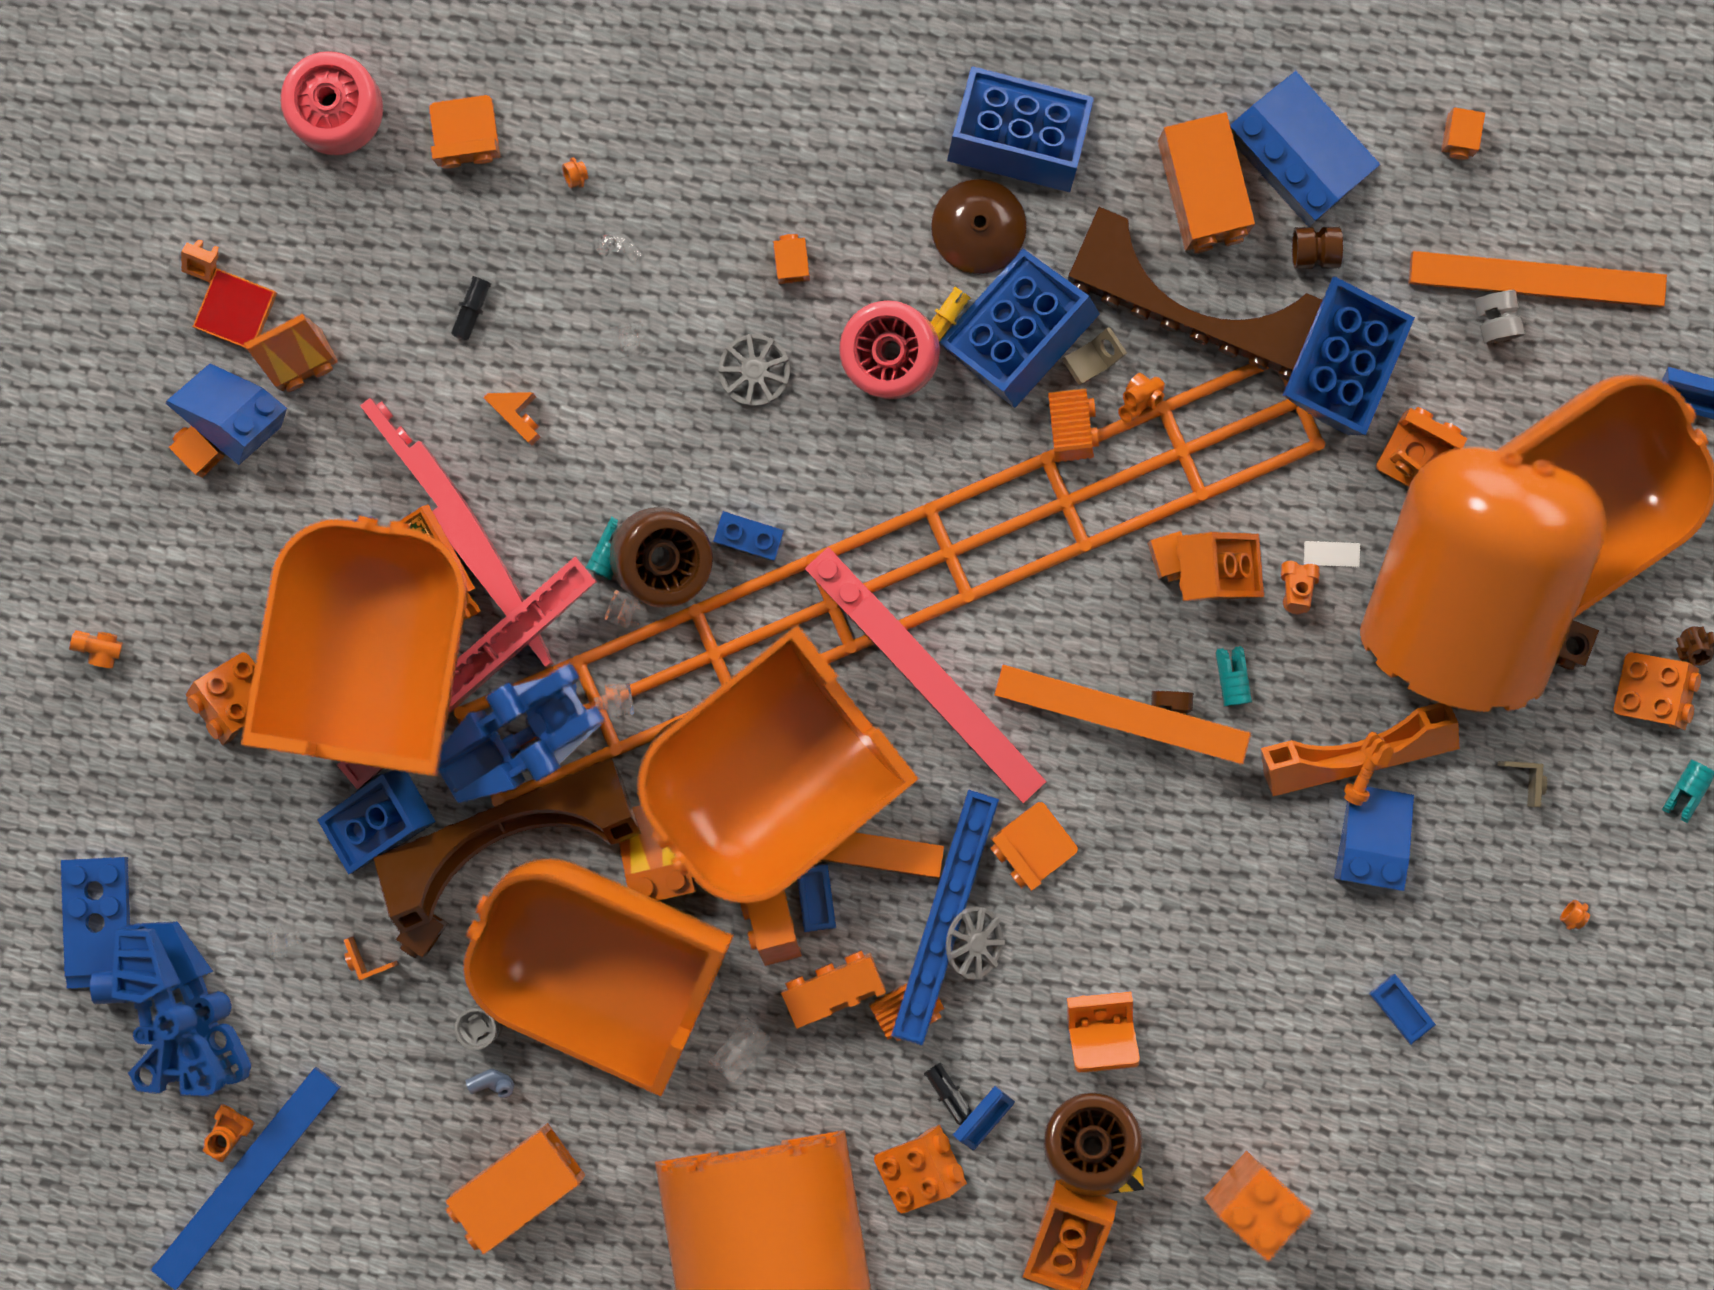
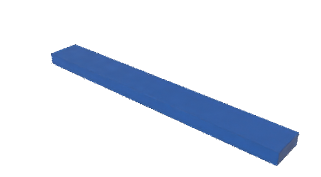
M972 790L967 792L891 1034L892 1037L923 1046L949 963L946 953L948 930L956 916L966 908L999 799ZM962 918L957 923L954 930H959ZM954 936L951 939V951L956 940Z
M315 1067L156 1262L151 1271L174 1290H177L341 1086L319 1068Z

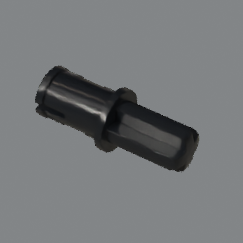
M475 276L471 279L472 282L464 301L459 302L461 308L451 331L454 337L464 341L469 340L479 314H483L481 308L488 289L491 287L490 282Z
M940 1062L923 1074L939 1095L937 1100L939 1102L943 1101L956 1123L962 1125L972 1111L958 1091L960 1086L954 1085Z

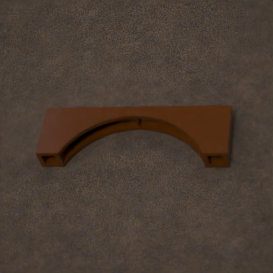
M1098 207L1068 276L1069 282L1087 295L1093 293L1102 297L1101 301L1106 305L1118 308L1119 305L1129 308L1133 316L1143 320H1148L1150 317L1160 321V326L1171 332L1177 333L1179 329L1190 334L1189 338L1199 344L1207 345L1210 342L1219 346V351L1231 357L1241 355L1248 358V363L1256 368L1266 370L1267 367L1279 371L1278 376L1287 381L1290 379L1323 301L1306 293L1296 302L1275 313L1258 318L1240 320L1219 319L1194 312L1169 298L1148 277L1135 254L1129 233L1128 218L1102 207Z
M612 758L598 762L577 773L567 775L558 781L538 787L527 794L507 800L503 804L479 812L472 817L455 824H450L441 830L419 837L415 841L374 857L388 915L398 931L403 934L431 922L437 902L453 876L483 849L508 836L536 828L567 827L591 833L612 846L641 834L623 779Z

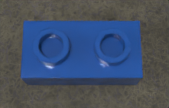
M1668 367L1662 382L1667 383L1678 391L1685 402L1694 409L1696 415L1714 419V379Z
M723 511L713 542L775 562L784 530Z

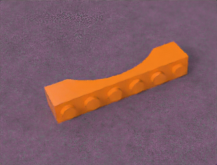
M1443 703L1417 708L1404 720L1378 734L1380 738L1385 740L1394 749L1386 768L1460 749L1459 722L1451 706ZM1365 739L1336 746L1308 745L1291 740L1261 748L1263 772L1272 796L1359 775L1367 758L1360 751ZM1377 766L1375 771L1384 769L1385 767Z

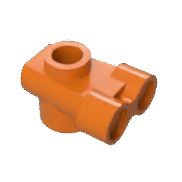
M1142 373L1136 374L1130 380L1126 391L1123 393L1124 405L1118 409L1120 418L1124 422H1130L1138 417L1146 408H1157L1164 399V381L1159 377L1149 379Z
M1294 561L1282 563L1281 579L1285 581L1286 590L1283 606L1289 613L1302 614L1310 611L1314 585L1319 583V566L1315 564L1300 565Z
M75 630L71 638L69 650L90 653L88 663L91 665L113 668L115 659L120 657L123 643L116 641L117 635L98 632L97 636H93L90 633Z
M221 1104L214 1115L217 1121L211 1133L205 1138L202 1150L219 1162H223L242 1136H248L255 1124L251 1119L237 1113L233 1108L225 1104ZM220 1135L226 1139V1147L218 1144V1137Z

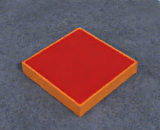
M216 268L193 328L246 348L244 343L261 335L277 292Z

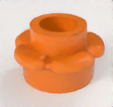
M572 157L570 162L562 164L563 175L569 188L577 186L582 188L584 187V180L588 179V172L582 161L577 162Z
M1573 900L1566 906L1560 915V920L1565 923L1568 930H1572L1575 927L1581 929L1590 918V914L1587 912L1588 904L1584 903L1582 905L1577 900Z

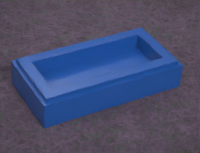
M828 864L812 866L797 879L804 932L836 928Z
M1392 974L1369 993L1410 1045L1436 1025L1396 974Z
M994 1086L953 1135L961 1143L975 1150L1015 1104V1101L997 1086Z

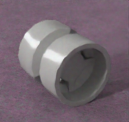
M1516 290L1497 292L1474 300L1478 318L1484 320V323L1480 326L1484 344L1507 341L1525 335L1522 317L1516 315V311L1520 308Z
M478 1004L463 1011L455 1022L457 1040L463 1047L471 1050H480L487 1047L500 1036L503 1025L486 1014Z

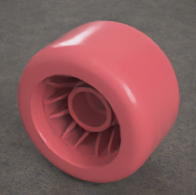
M332 51L309 55L293 66L282 85L280 101L283 116L296 136L315 151L328 155L352 153L365 146L379 129L383 116V101L380 90L366 68L348 55ZM336 94V100L332 105H322L323 100L328 95Z
M878 301L857 311L847 322L840 340V359L848 378L862 391L884 399L904 398L918 392L930 381L939 362V340L931 322L915 308L898 301ZM895 342L900 347V354L896 359L888 360L885 356V348L888 344Z

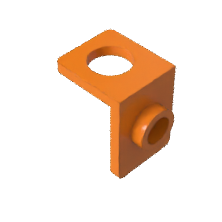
M1413 430L1399 445L1390 459L1396 463L1394 465L1395 468L1407 477H1415L1420 469L1431 459L1437 448ZM1415 442L1423 446L1424 456L1421 460L1414 461L1406 454L1407 446L1410 443Z
M354 937L344 939L348 951L345 953L347 965L351 971H356L359 980L399 965L396 960L367 972Z

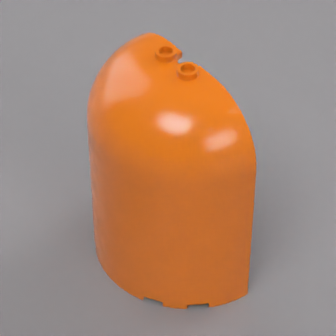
M1619 375L1599 381L1495 450L1502 453L1513 452L1519 455L1522 459L1521 464L1533 467L1536 461H1545L1555 468L1576 475L1595 491L1603 505L1606 517L1604 543L1574 618L1688 541L1703 525L1713 506L1714 461L1707 448L1709 444L1708 438L1699 428L1694 430L1691 423L1697 418L1694 409L1685 402L1678 391L1658 379L1642 375Z
M1485 448L1452 450L1435 457L1424 465L1412 480L1360 627L1362 644L1366 651H1372L1377 657L1376 665L1390 677L1399 676L1409 682L1408 689L1431 700L1461 709L1490 712L1492 707H1503L1507 711L1526 707L1527 702L1532 699L1538 700L1547 686L1604 543L1606 531L1605 511L1599 497L1585 481L1568 471L1555 468L1545 461H1536L1534 466L1530 467L1521 464V457L1513 452L1502 453Z
M358 516V521L344 519L324 520L311 524L296 533L282 548L273 567L241 745L437 776L467 605L465 577L460 564L451 551L434 537L409 529L410 524L390 521L389 527L377 526L378 519Z
M798 625L662 733L646 752L640 767L638 794L643 812L655 830L650 836L662 850L666 847L670 849L675 856L671 862L683 876L689 872L707 891L728 901L757 902L780 893L919 779L878 727L871 725L836 680L838 675Z
M540 859L524 863L511 870L495 885L488 897L482 896L475 911L476 914L480 915V921L474 919L466 935V938L471 940L465 954L463 967L465 981L470 994L480 1008L500 1024L662 1097L734 935L570 861Z
M845 1130L782 1140L781 1145L722 1155H719V1152L716 1151L655 1162L675 1290H871Z

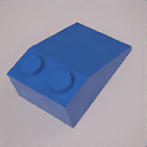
M211 363L166 401L167 406L238 465L282 427L287 407L263 387Z
M392 770L380 775L317 819L348 875L374 861V857L398 847L436 822L408 772Z
M1367 787L1366 790L1370 793L1367 802L1357 806L1347 801L1334 878L1404 891L1410 859L1414 795Z

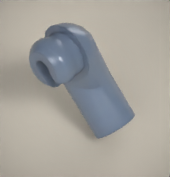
M489 1069L465 1080L471 1094L485 1088L495 1091L501 1098H507L513 1093V1080L510 1076L496 1069Z

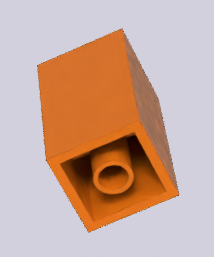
M1227 112L1164 127L1157 142L1185 251L1194 249V253L1197 254L1212 250L1213 244L1225 242V246H1231L1243 242V237L1248 235L1255 225Z
M547 1123L457 1189L445 1201L448 1205L446 1211L456 1224L460 1222L468 1232L465 1234V1237L470 1246L476 1251L480 1249L484 1255L579 1185L585 1177V1173Z
M1247 1150L1204 1197V1200L1216 1215L1267 1261L1275 1255L1312 1213L1289 1188Z

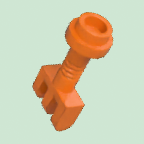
M1371 732L1367 735L1360 749L1367 758L1355 783H1348L1344 788L1346 793L1344 798L1357 806L1367 802L1370 797V793L1366 788L1376 767L1386 768L1394 752V749L1385 740L1380 738L1376 732Z

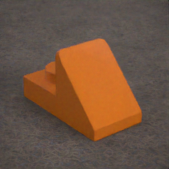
M487 393L483 397L531 446L541 438L535 432L539 426L526 413L522 417L519 416L536 398L534 393Z

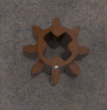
M1693 626L1685 629L1681 636L1676 638L1678 644L1676 651L1680 661L1687 659L1694 666H1702L1712 660L1714 655V632L1706 634L1704 627Z

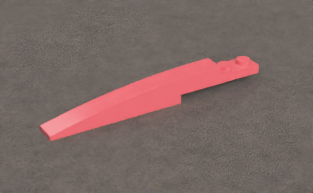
M369 398L360 405L436 503L438 507L433 510V513L450 544L507 616L524 600L484 529L428 448L421 441L416 442L410 447L409 444L413 440L402 426L398 429L394 427L389 420L393 417V414L382 401L377 404ZM539 634L528 645L545 667L549 668L554 663L541 634Z
M829 547L805 568L812 578L1022 803L1027 801L1046 783V780Z
M577 557L569 561L457 658L448 715L597 582ZM347 762L337 764L357 790L361 789L384 769Z

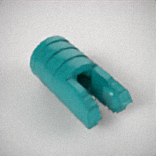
M612 516L585 567L608 580H612L614 576L610 564L611 543L608 542L618 526V520Z
M1238 646L1232 650L1231 658L1233 659L1234 672H1232L1228 650L1224 648L1217 649L1215 653L1224 707L1252 703L1244 648Z
M1691 759L1662 810L1667 813L1674 810L1680 796L1684 793L1691 799L1682 811L1680 820L1688 823L1712 783L1714 771Z

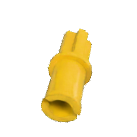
M955 286L940 309L934 310L936 315L931 320L939 342L952 324L956 325L955 319L971 299L970 296L963 293L956 302L963 291Z

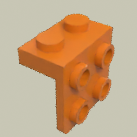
M482 95L434 102L430 105L429 111L434 146H431L432 159L438 167L442 166L444 169L460 167L462 163L474 162V164H485L492 162L493 159L501 158L493 100L490 96Z
M1416 407L1415 410L1410 408L1402 414L1376 463V469L1410 487L1414 477H1407L1398 471L1394 466L1396 463L1390 457L1411 431H1416L1437 448V451L1429 461L1443 453L1463 448L1468 438L1461 435L1462 430L1457 426L1447 422L1442 425L1433 420V414L1419 407ZM1410 443L1407 446L1406 454L1414 461H1419L1424 456V448L1419 443Z
M245 652L239 653L195 680L185 694L191 710L196 714H200L206 722L209 734L214 739H218L223 746L232 741L240 729L245 727L256 665Z
M1633 652L1626 654L1614 703V712L1620 716L1662 723L1669 727L1686 731L1687 723H1691L1694 715L1693 695L1694 692L1699 690L1701 684V674L1698 673L1699 668L1684 661Z
M1043 802L1035 803L990 838L995 844L990 848L1001 863L1007 860L1014 869L1010 875L1021 889L1027 886L1031 891L1041 884V880L1069 860L1078 851L1077 845Z
M1114 992L1067 998L1068 1029L1074 1066L1077 1072L1133 1068L1139 1065L1140 1057L1133 1024V999L1131 992Z
M940 1125L928 1129L914 1140L881 1151L874 1156V1162L899 1213H906L948 1198L967 1184L963 1169L958 1164L950 1147V1141Z

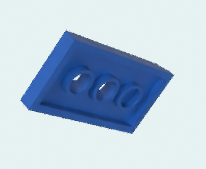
M128 857L61 860L64 974L67 988L90 987L93 1004L128 1003L129 1001L112 998L115 930L130 925ZM93 881L99 882L103 887V895L98 900L92 899L87 892L89 884ZM94 913L100 914L105 922L103 929L99 932H95L89 927V918Z

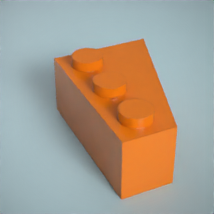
M785 889L765 900L749 903L740 902L744 920L750 919L753 929L747 931L751 949H758L765 966L802 956L797 943Z
M860 950L844 957L846 963L834 968L833 963L816 969L815 973L817 976L804 980V977L800 976L785 983L787 989L782 990L781 994L796 1029L830 1016L834 1012L848 1006H855L860 1001L871 996H880L886 993V988L871 953L864 955L863 951Z

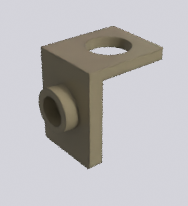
M1108 327L1091 342L1065 356L1062 361L1078 385H1081L1110 368L1125 356L1127 352L1112 329ZM1104 339L1113 345L1114 355L1106 351Z
M1498 761V766L1529 768L1527 807H1541L1542 795H1545L1547 790V777L1543 775V764Z

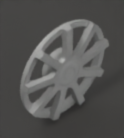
M748 334L734 340L725 348L719 362L718 372L721 384L731 398L745 405L759 406L775 400L784 391L790 377V364L786 352L774 339L763 335ZM754 340L767 343L759 356L754 354L752 342ZM747 342L749 357L744 358L734 348L741 343ZM773 346L781 357L765 362L764 358ZM730 353L742 363L740 367H725L726 359ZM784 363V378L770 373L768 369ZM724 373H741L742 376L731 386H728ZM765 378L781 383L775 393H770L764 382ZM745 381L749 383L746 399L733 392ZM756 383L760 385L767 398L752 400Z
M975 906L963 910L956 916L948 930L946 938L948 961L958 975L967 979H982L992 968H996L1002 945H1005L999 924L1001 922L1000 919L995 917L986 908ZM972 912L978 913L977 925L975 929L969 916V913ZM986 916L991 922L982 931L984 918ZM961 918L968 929L963 934L954 930ZM994 929L995 939L987 940V936ZM952 936L960 939V948L951 951ZM989 945H995L992 956L986 950V947ZM964 953L967 956L962 966L958 968L953 959ZM981 954L988 961L987 965L983 969L981 964ZM974 957L975 973H966Z

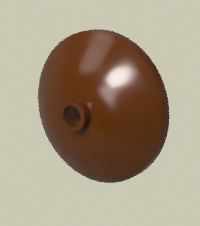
M985 179L968 180L953 186L938 201L932 216V238L939 254L954 268L970 274H988L1007 266L1017 256L1026 236V217L1017 197L1003 185ZM976 218H983L986 225L982 228L976 227L974 225Z

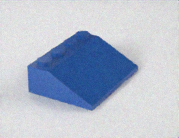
M971 66L947 161L1070 193L1094 97Z
M1294 71L1230 124L1235 146L1308 227H1311L1380 166L1375 157L1297 71Z
M1023 248L959 318L956 325L950 328L939 343L993 392L1016 408L1100 313L1089 295Z
M1332 277L1283 396L1319 421L1347 435H1366L1415 317L1337 277Z

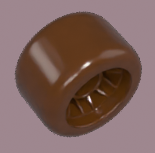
M654 507L634 513L619 526L611 542L610 564L617 582L628 594L651 606L674 607L691 600L703 589L711 574L713 552L707 534L695 520L669 508ZM658 547H662L664 551L662 560L658 563H653L651 561L653 551Z
M1101 1093L1076 1095L1063 1102L1054 1111L1047 1123L1044 1135V1153L1047 1165L1057 1181L1075 1193L1085 1196H1101L1120 1189L1132 1178L1140 1162L1143 1142L1139 1123L1130 1109L1114 1097ZM1088 1140H1097L1101 1144L1102 1150L1097 1155H1090L1085 1152L1083 1145Z

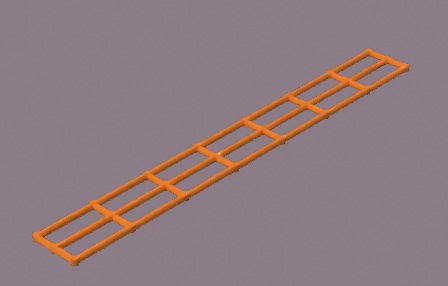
M1247 364L1166 399L1155 409L1148 407L1130 422H1124L1120 419L1097 429L1098 439L1101 442L1160 416L1174 447L1169 451L1069 494L1056 466L1053 448L828 547L836 556H839L927 518L940 550L863 583L871 593H874L946 561L959 594L899 619L898 621L908 630L1316 453L1325 447V441L1321 437L1313 416L1286 399L1185 443L1171 411L1265 371ZM1282 378L1284 385L1286 387L1288 381ZM1296 409L1309 442L1208 486H1204L1191 454ZM1177 460L1180 461L1193 490L1192 493L1093 536H1087L1074 505ZM1039 468H1044L1057 497L1056 500L957 543H951L938 512ZM1063 511L1076 543L978 586L970 587L957 556ZM827 547L512 683L515 686L545 678L571 663L580 677V683L589 701L583 706L587 710L597 706L605 719L600 729L608 746L561 766V768L537 782L532 779L520 784L515 789L490 795L492 804L496 807L507 800L515 799L538 787L546 786L567 775L577 773L598 762L614 758L653 741L655 736L665 726L682 718L688 712L619 741L606 709L712 663L722 686L732 678L723 659L724 657L789 630L796 625L829 612L842 645L821 653L828 664L874 645L866 634L856 639L853 638L840 606L817 582L816 585L823 601L720 646L715 641L704 615L705 613L804 571ZM689 620H693L706 652L600 697L587 667L588 664ZM487 695L456 707L454 716L460 724L470 712H478L491 707L485 698Z

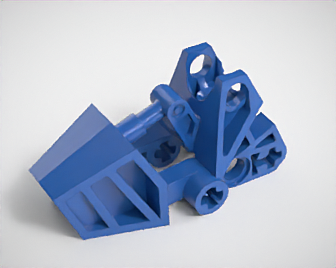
M571 663L545 678L515 686L510 682L496 689L485 697L494 712L489 715L485 711L468 713L443 743L438 771L458 803L515 789L526 781L522 772L527 769L535 782L547 777L561 768L560 763L604 723L605 719L597 706L587 710L580 702L576 693V682L579 681L580 677ZM526 713L528 717H526L525 723L528 727L515 735L510 734L501 740L497 730ZM533 738L536 739V743L520 752L515 758L511 756V754L521 749V745Z
M178 921L136 923L115 930L112 998L134 1002V1008L138 1011L140 1026L134 1029L133 1038L138 1044L152 1045L128 1072L136 1090L159 1094L166 1091L168 1083L176 1081L180 1082L181 1095L207 1096L220 1091L225 1084L232 1085L247 1079L251 1063L233 1027L229 1024L217 1023V1021L229 1016L232 1006L231 1001L225 993L220 991L208 994L203 977L213 972V970ZM180 989L185 1004H182V1002L176 1003L172 991ZM152 999L158 1011V1014L154 1018V1022H152L150 1007L152 1006ZM216 1031H220L225 1035L226 1045L224 1048L218 1046L215 1042ZM226 1052H232V1054L227 1057H224L223 1055ZM237 1064L238 1070L233 1073L231 1067ZM142 1068H147L152 1074L150 1085L143 1083L140 1079V1070Z

